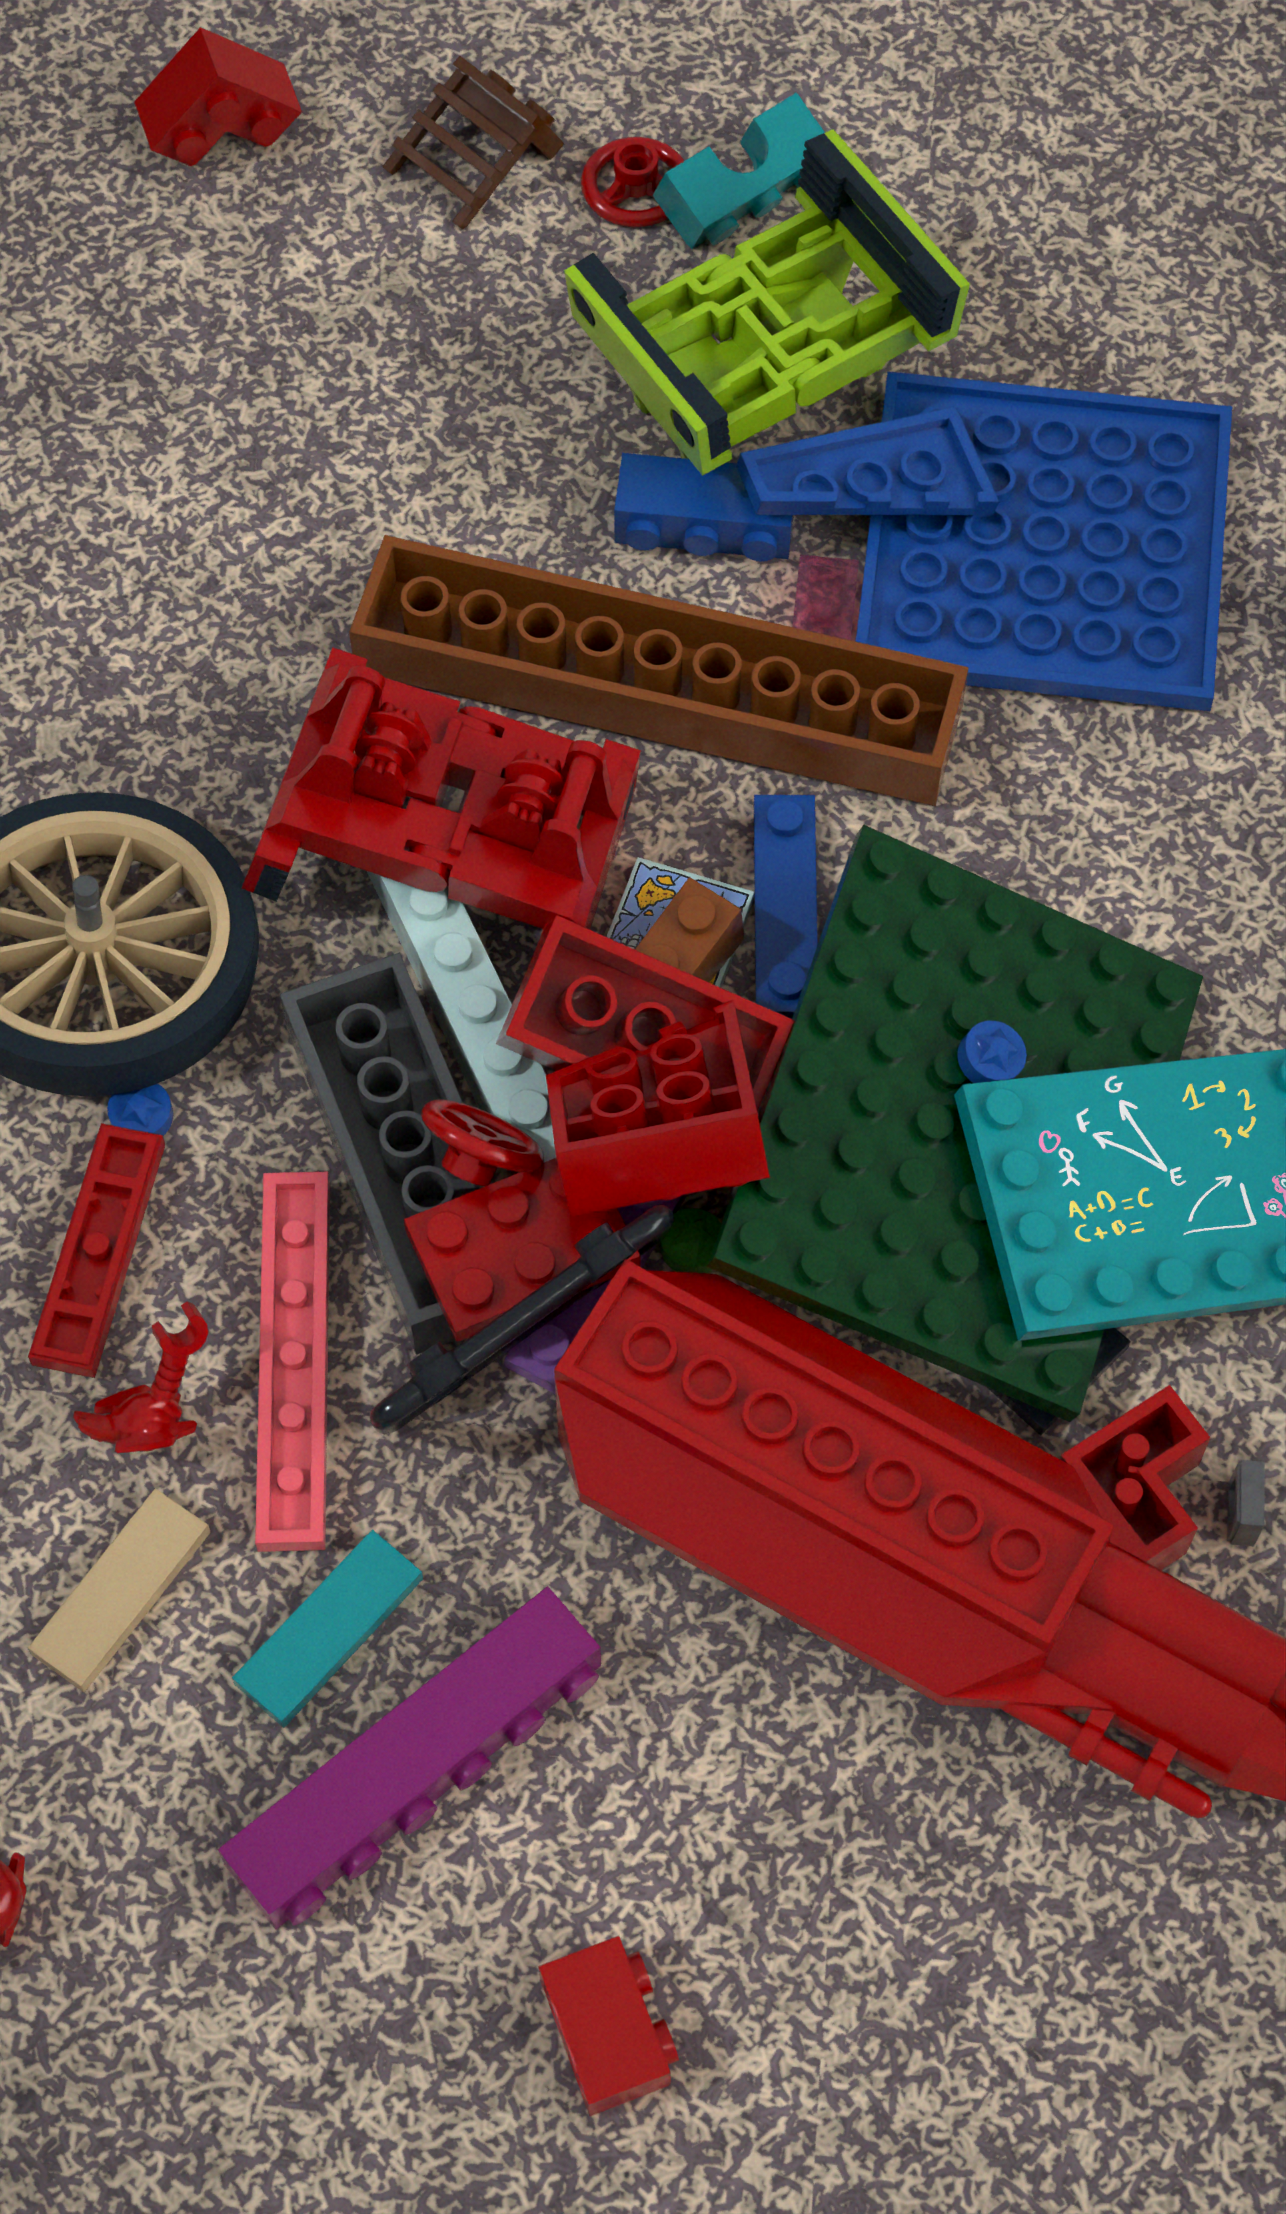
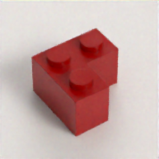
M202 27L194 33L134 101L151 151L189 166L196 165L227 131L264 147L271 146L302 113L284 63Z
M1168 1385L1061 1454L1060 1460L1076 1469L1142 1560L1162 1570L1187 1553L1198 1527L1167 1486L1199 1466L1211 1437L1174 1389Z

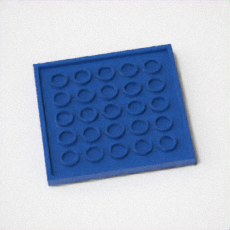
M887 371L882 422L956 406L999 503L994 515H871L856 642L969 667L966 686L1211 711L1215 688L1232 406Z

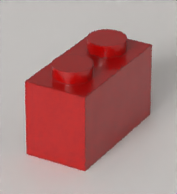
M616 1936L538 1966L540 1982L589 2117L670 2086L671 2072L668 2065L679 2061L665 2020L662 2019L652 2023L642 1996L653 1993V1988L639 1951L627 1955L620 1936Z

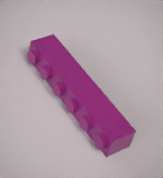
M547 1586L221 1846L218 1852L224 1865L275 1930L288 1920L294 1926L304 1922L326 1901L323 1891L345 1874L349 1880H353L371 1868L382 1855L379 1846L393 1834L401 1830L405 1835H408L424 1825L437 1810L434 1801L454 1785L459 1790H464L477 1782L492 1765L488 1757L508 1741L513 1746H519L531 1738L545 1723L546 1718L542 1714L562 1697L567 1703H571L584 1695L599 1678L596 1670L601 1667V1647Z

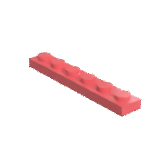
M328 1171L263 1173L255 1544L258 1552L325 1550L330 1179Z

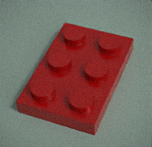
M557 1157L544 1162L535 1171L519 1172L404 1219L405 1231L456 1342L474 1335L577 1261L581 1255L574 1245L590 1232L606 1222L614 1232L626 1226L617 1208L607 1213H589L571 1217ZM636 1251L627 1260L640 1266L641 1256ZM622 1264L585 1289L612 1279Z

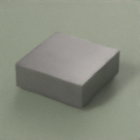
M1241 1460L1236 1465L1228 1483L1227 1541H1230V1545L1254 1547L1264 1528L1265 1462Z

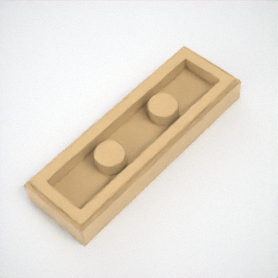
M155 1488L29 1645L28 1650L30 1654L85 1693L211 1533L209 1525Z

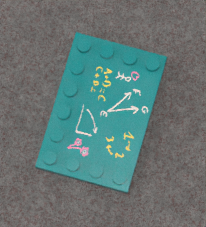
M1286 1049L964 1084L954 1094L1018 1341L1286 1305Z

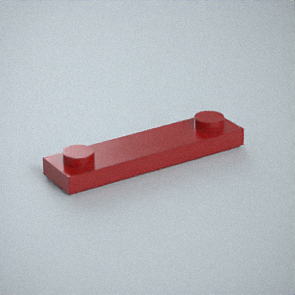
M101 1123L28 1355L32 1366L95 1378L164 1152L165 1141L163 1135Z

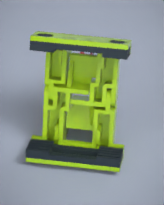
M834 129L805 141L804 146L806 150L803 151L805 159L801 161L803 168L800 169L799 174L801 178L798 179V184L801 187L796 189L795 198L804 207L805 211L736 245L734 258L728 254L715 256L629 304L624 288L594 252L564 270L573 318L626 381L634 396V402L641 412L645 414L650 412L677 445L681 458L689 459L702 476L732 460V452L729 448L795 414L796 402L799 406L803 407L812 405L861 376L867 377L883 368L886 362L919 343L929 352L958 335L970 283ZM853 262L856 263L880 291L854 306L842 294ZM712 334H714V336L719 340V344L712 337Z

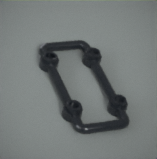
M656 1205L616 1232L612 1230L607 1222L602 1224L574 1245L581 1255L577 1261L460 1345L447 1352L443 1345L438 1342L406 1365L410 1370L409 1374L412 1378L380 1401L371 1410L370 1422L372 1426L384 1435L396 1432L457 1390L471 1377L581 1298L606 1283L607 1281L585 1289L618 1267L636 1251L641 1256L662 1241L674 1222L672 1210L665 1205Z

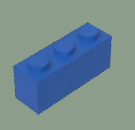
M622 453L614 508L615 543L628 544L637 550H652L656 547L683 549L698 556L726 553L744 555L754 561H769L773 558L789 559L794 515H757L736 468L737 463L727 462L702 476L693 463L686 458Z

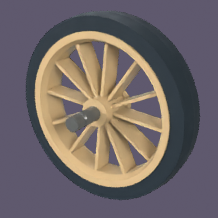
M102 792L55 796L19 807L0 817V894L11 884H14L52 918L49 919L0 907V932L33 940L0 947V974L41 966L0 998V1075L24 1086L61 1095L107 1096L127 1093L150 1087L185 1071L204 1058L224 1039L242 1014L252 990L259 952V926L251 892L242 889L245 880L244 874L227 848L210 831L190 817L161 803L135 796ZM91 856L117 857L101 899L97 880L90 875L80 876L76 858ZM67 860L73 881L72 888L75 905L71 908L66 906L37 880L31 872L49 864ZM133 860L163 871L161 875L114 910ZM183 886L200 905L197 908L143 918ZM211 931L210 948L207 957L152 944L154 942ZM134 965L195 979V981L185 994L174 1002ZM70 975L50 1028L30 1022L18 1015ZM118 977L158 1014L136 1024L119 1028L107 982ZM84 984L99 985L110 1030L99 1032L66 1031Z

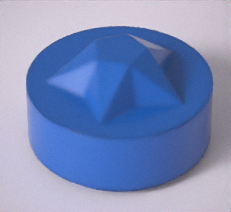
M990 1020L975 1025L961 1040L957 1051L959 1066L964 1075L973 1083L1014 1079L1024 1068L1027 1057L1025 1044L1020 1035L1007 1024Z
M158 1083L139 1090L111 1095L108 1102L107 1113L110 1124L113 1126L163 1136L171 1127L173 1121L171 1100L167 1091Z

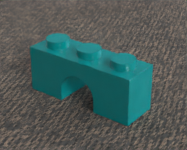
M796 92L755 117L739 143L753 163L754 171L740 173L727 168L721 163L711 147L708 146L666 172L653 197L691 249L707 239L712 246L717 245L739 228L740 225L737 222L739 219L751 212L755 218L764 216L783 200L781 193L794 185L796 188L801 187L798 184V179L801 178L799 172L803 168L801 161L805 159L803 157V151L806 150L804 146L805 141L825 132Z

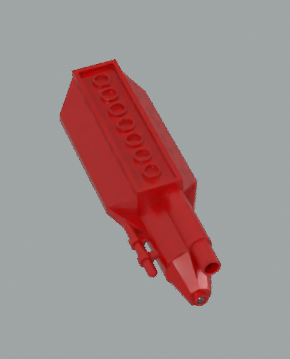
M627 1259L623 1261L554 1369L558 1437L580 1502L940 1705L1003 1710L1007 1714L1070 1748L1068 1756L1087 1766L1091 1760L1134 1784L1131 1791L1149 1802L1155 1796L1194 1818H1204L1211 1812L1212 1801L1206 1792L1167 1771L1171 1761L1180 1764L1221 1788L1226 1786L1286 1801L1285 1637L1142 1560L1082 1477L1070 1464L719 1274L645 1270ZM1067 1714H1082L1089 1716L1085 1724H1083ZM1108 1726H1112L1153 1749L1148 1760L1104 1736Z

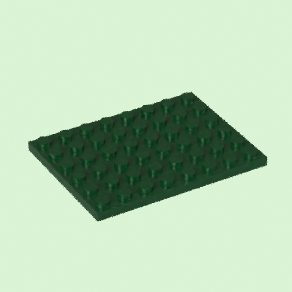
M863 825L854 838L792 1018L795 1020L774 1070L758 1116L770 1178L750 1181L733 1188L706 1267L1071 1422L1081 1413L1104 1329L1018 1341L954 1094L962 1085L973 1084L964 1075L959 1066L957 1058L958 1046L966 1034L980 1022L990 1020L1007 1024L1022 1038L1027 1055L1024 1068L1014 1079L1180 1061L1203 976Z

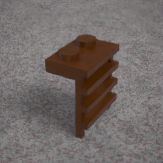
M459 55L453 63L457 69L444 86L441 83L436 85L433 89V92L436 94L435 98L424 112L418 109L412 119L416 123L403 139L398 136L392 143L395 150L382 167L391 175H394L407 159L465 203L452 220L455 225L463 230L476 216L529 145L551 160L564 143L550 128L555 119L531 99L524 105L513 96L516 89L499 74L490 69L485 75ZM447 106H450L506 150L494 167L436 123ZM427 132L485 176L473 194L415 149Z

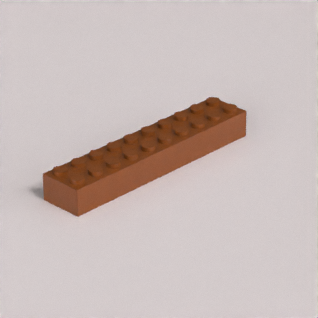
M384 535L349 631L352 654L368 659L365 667L372 668L383 675V677L391 680L932 806L937 804L963 707L969 667L388 535Z

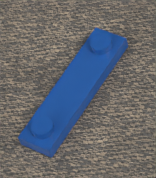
M754 795L755 1003L792 1019L818 945L815 795Z

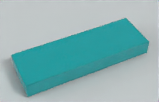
M372 1529L232 1677L234 1685L280 1726L285 1728L423 1580L422 1571Z

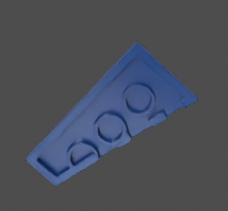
M956 406L741 452L736 465L757 515H994L999 503Z

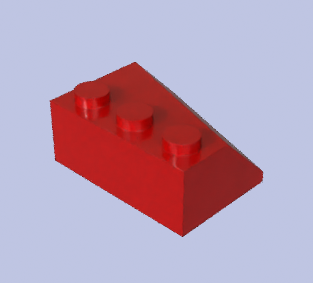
M734 999L713 1007L715 1018L687 1030L681 1021L659 1029L660 1040L647 1046L651 1048L643 1051H632L617 1046L546 1075L555 1153L571 1217L589 1213H607L619 1207L655 1200H672L685 1194L720 1187H738L750 1181L770 1178Z

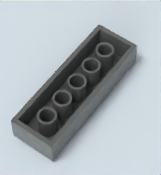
M399 952L280 994L286 1029L414 1352L417 1355L438 1342L445 1345L456 1340L405 1231L404 1219L485 1186L462 1180L442 1166L441 1162L449 1144L434 1135L422 1120L421 1112L426 1103L439 1099L462 1103V1100ZM494 1177L492 1178L490 1184L495 1182Z

